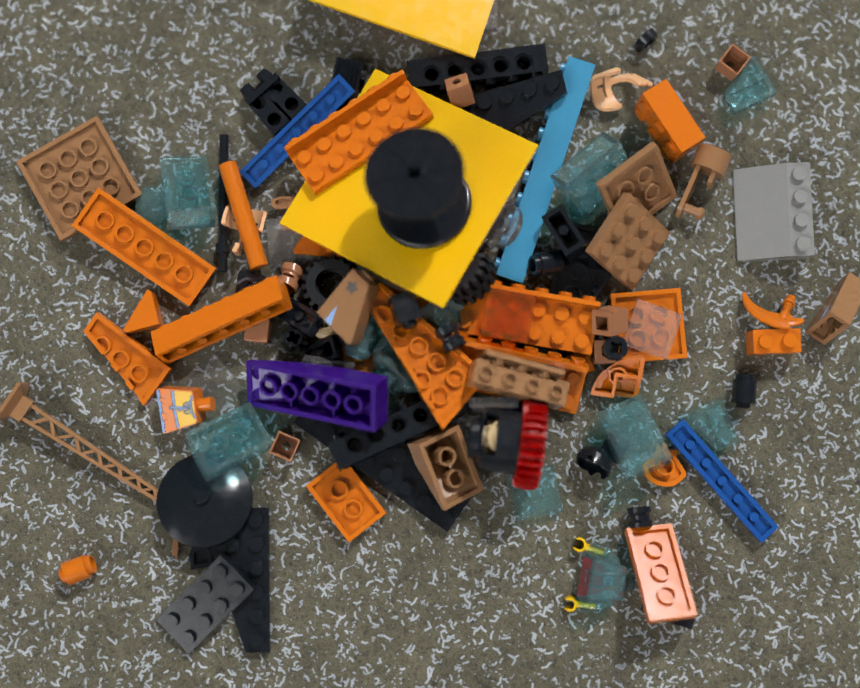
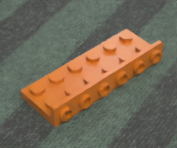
M400 70L397 73L390 74L379 85L369 88L359 98L352 99L344 108L332 112L327 119L311 126L301 136L291 139L284 146V149L311 190L317 195L366 163L374 148L383 139L400 130L419 128L433 119L434 116L407 80L405 72Z
M495 280V283L490 285V292H486L483 299L480 300L478 298L474 304L468 302L467 306H462L460 303L455 305L453 321H456L459 327L458 330L467 332L469 335L486 336L495 340L591 356L595 334H592V310L600 308L601 302L596 301V297L582 295V299L572 297L573 294L569 292L559 291L557 295L549 293V290L536 287L535 291L525 289V285L512 284L509 287L503 286L501 281Z
M458 330L459 334L466 341V344L460 347L459 350L472 361L479 358L480 354L488 349L565 370V375L558 380L569 382L570 386L566 405L558 410L576 414L585 377L589 372V365L585 363L584 359L579 357L567 359L563 358L560 353L548 351V354L538 352L537 348L525 346L523 349L515 347V344L509 341L497 343L493 342L492 338L486 336L475 338L469 336L467 332ZM480 389L476 390V392L524 402L522 400L506 397Z

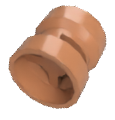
M283 263L281 275L278 277L286 284L289 294L297 292L299 287L298 281L302 279L305 271L295 263Z

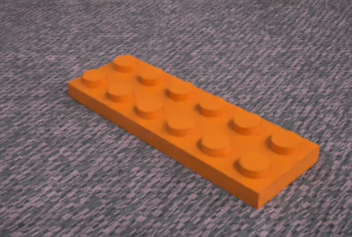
M99 187L71 225L189 307H191L217 270L216 267Z

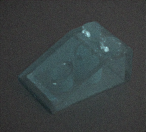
M206 156L159 158L167 230L215 227L216 205Z

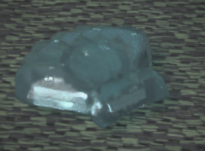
M145 186L141 190L142 195L135 201L136 213L156 227L167 216L175 215L172 193L163 194L152 186Z
M449 299L444 309L431 302L423 305L421 308L423 319L436 330L453 321H456L459 329L462 327L460 311L464 306Z

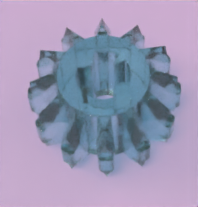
M372 322L367 323L362 343L359 346L349 345L346 342L347 356L358 360H368L373 354L377 332Z

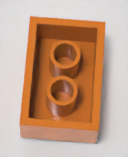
M667 79L642 93L634 106L637 118L641 122L644 121L646 123L649 136L652 140H657L661 146V154L666 160L669 159L671 163L676 162L695 150L706 138Z

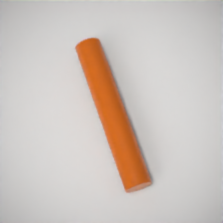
M224 162L218 167L250 270L262 269L269 264L237 162Z

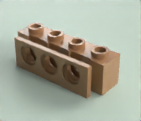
M486 349L480 354L479 358L471 362L466 386L522 401L535 400L545 402L548 408L558 410L566 405L570 383L558 380L565 375V370Z

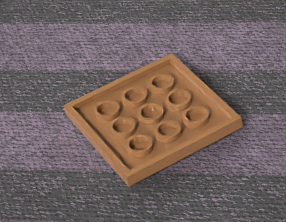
M98 116L16 161L62 242L80 233L71 225L98 187L126 206L144 197Z

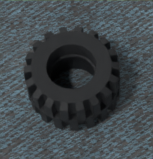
M481 246L449 302L451 301L455 305L460 303L462 306H467L468 302L474 304L478 298L481 300L485 297L484 294L486 292H490V285L495 283L494 276H496V270L494 269V263Z
M331 254L330 257L320 256L321 259L313 260V264L305 269L306 274L302 276L303 284L301 288L305 299L316 311L327 300L319 292L320 280L329 273H338L345 278L352 269H356L350 261L348 262L342 256L340 258Z

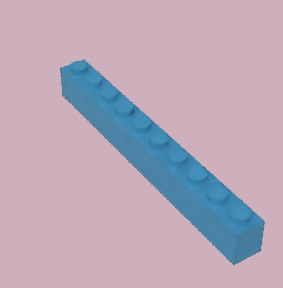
M571 56L568 57L567 63L562 62L560 70H562L568 94L552 106L546 108L543 119H546L547 123L545 128L540 127L536 140L540 141V144L530 161L533 163L531 171H525L522 183L526 184L523 193L518 192L514 205L519 207L516 215L511 213L507 227L511 228L509 237L504 235L500 249L504 250L502 258L497 257L494 264V269L496 270L495 278L513 284L522 285L528 270V260L533 254L543 224L541 217L547 212L595 64Z

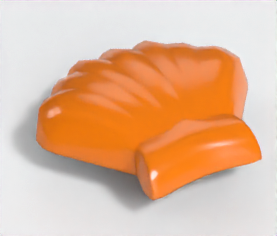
M655 446L654 455L641 467L642 473L652 484L658 486H675L686 477V471L677 458L678 450L663 449Z

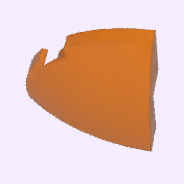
M646 356L624 357L616 360L608 368L603 369L595 379L590 395L608 398L621 396L638 399Z

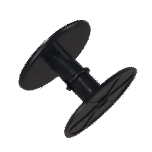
M409 128L389 135L370 154L364 171L366 191L372 202L377 206L378 217L383 229L393 240L410 248L427 249L443 245L461 232L471 214L472 195L464 179L462 155L453 141L444 134L432 129Z

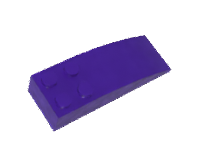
M268 360L246 361L248 406L372 432L377 431L388 421V376L310 363Z

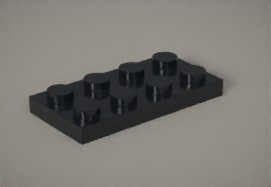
M222 553L156 621L190 654L256 586Z

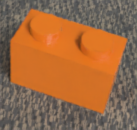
M790 328V330L761 329L745 332L747 356L796 354L802 352L800 328Z

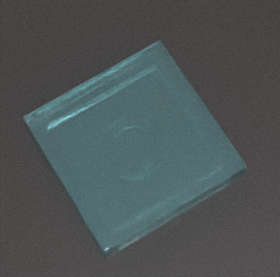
M553 465L542 467L539 485L535 490L515 488L512 485V475L506 474L516 521L563 512Z

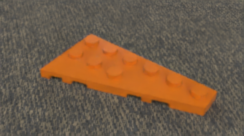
M379 282L371 314L439 427L443 430L477 390L476 388L466 386L472 360L459 349L445 354L442 349L443 344L441 340L437 339L434 333L436 329L423 318L417 323L418 326L412 329L404 330L403 327L396 329L388 305L389 297L395 294L383 283Z

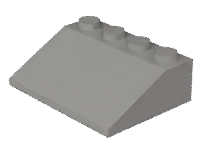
M810 162L780 163L732 170L737 261L804 260L814 256Z

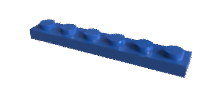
M338 74L239 172L257 189L289 158L284 146L291 139L301 136L311 126L327 119L332 112L337 111L356 91Z
M681 419L664 434L758 542L762 543L779 528L684 419Z

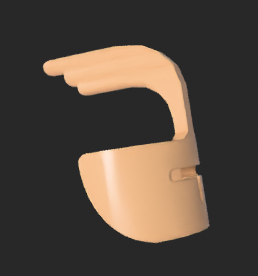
M614 67L592 76L590 80V95L594 106L598 110L604 112L622 109V104L616 100L612 93L611 87L613 84L629 82L637 87H652L653 83L636 74H620L621 69Z
M229 204L225 207L221 224L238 230ZM251 209L255 223L258 224V232L262 234L267 212ZM241 238L232 249V252L238 256H241L244 250Z

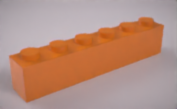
M277 275L268 277L262 282L245 287L240 292L223 297L220 301L211 305L203 306L200 310L184 315L178 320L161 325L158 329L151 331L155 356L166 364L172 363L293 309L286 284Z

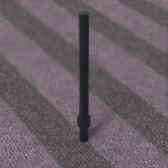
M226 134L219 135V165L229 161V135ZM219 171V221L216 254H218V272L225 273L227 272L230 244H228V227L222 225L221 220L225 207L228 205V196Z

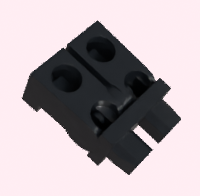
M263 68L256 76L261 85L255 90L250 83H247L240 91L250 110L275 137L307 104L276 73L272 74ZM278 107L287 115V117L278 109Z

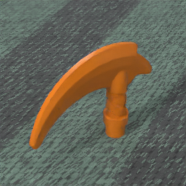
M742 293V301L746 310L754 318L766 325L790 330V327L804 323L803 318H794L790 314L795 306L796 297L794 295H787L782 303L783 306L780 313H774L757 306L751 301L747 293Z

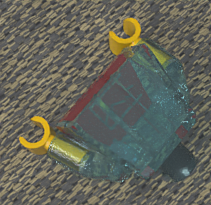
M578 537L576 539L583 541L584 547L582 549L573 547V549L577 552L585 550L588 551V554H583L577 599L572 595H567L564 600H572L574 606H564V609L572 612L576 608H580V611L599 613L611 607L614 602L622 601L624 590L632 591L634 589L635 579L627 576V567L620 565V559L609 548L595 543L587 544L583 538Z

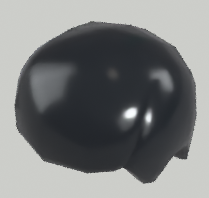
M586 446L578 451L576 463L580 468L588 471L591 476L595 473H600L602 480L610 476L612 458L607 450L598 446Z

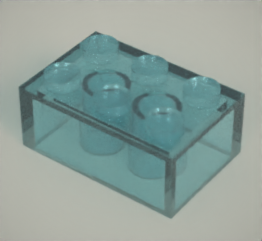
M603 132L550 177L566 207L583 219L603 203L595 183L628 160V157L621 142Z
M641 394L597 412L596 420L626 483L671 463L673 457Z
M251 402L185 433L184 442L206 483L269 451L273 443Z

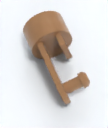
M711 144L699 145L691 163L694 172L679 203L675 217L681 219L683 214L686 213L694 216L697 220L703 219L705 209L702 207L697 208L688 203L701 174L709 176L707 188L711 190L717 179L724 178L732 160V155L729 152Z

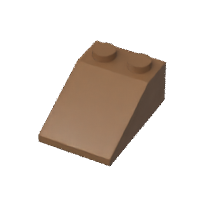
M447 424L443 430L438 427L407 443L416 467L443 511L484 490L472 458H467L468 447L459 425Z

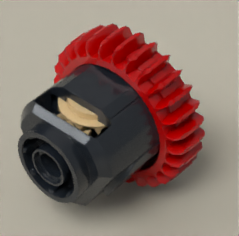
M525 400L522 403L521 411L486 407L481 411V417L472 416L467 458H474L475 464L479 469L511 474L512 485L515 488L535 490L539 485L540 475L542 474L548 429L547 404L535 400Z

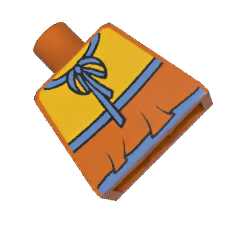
M165 386L156 389L163 434L206 420V412L214 411L216 408L214 397L203 398L200 387Z

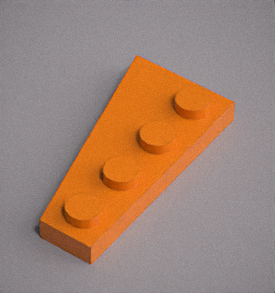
M96 312L83 331L102 355L104 354L109 360L111 367L126 381L125 384L129 389L133 390L138 396L141 404L146 406L156 393V389L160 388L170 374L173 367L156 357L152 351L100 312Z

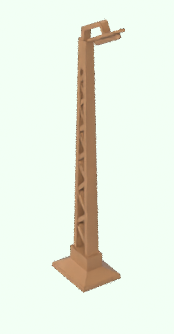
M21 381L17 382L0 407V421H6L12 417L18 422L27 423L152 500H157L158 488L35 405L37 402L27 396L30 384ZM34 409L44 418L31 421L27 416ZM50 421L51 432L38 424ZM56 425L69 434L57 436ZM74 437L76 447L63 439ZM81 442L92 450L83 452ZM97 452L98 461L87 454ZM103 457L113 464L104 465ZM117 466L118 473L110 469V467ZM123 471H125L131 476L124 477ZM136 479L137 485L130 480ZM173 538L172 556H175V559L179 558L180 542Z

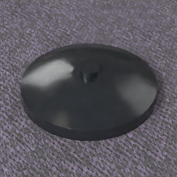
M216 453L194 454L177 462L162 479L157 493V513L165 530L178 542L199 549L217 547L236 537L247 524L253 508L252 486L244 470L232 459Z

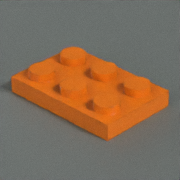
M335 462L306 485L307 489L348 542L352 541L387 513L352 467L340 472Z

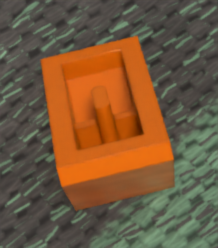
M148 289L146 290L123 328L127 333L135 334L164 325L157 294Z

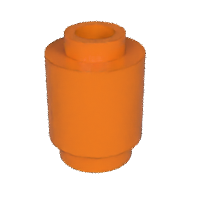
M81 555L63 562L61 569H59L60 579L68 585L88 579L94 573H97V564L92 555Z

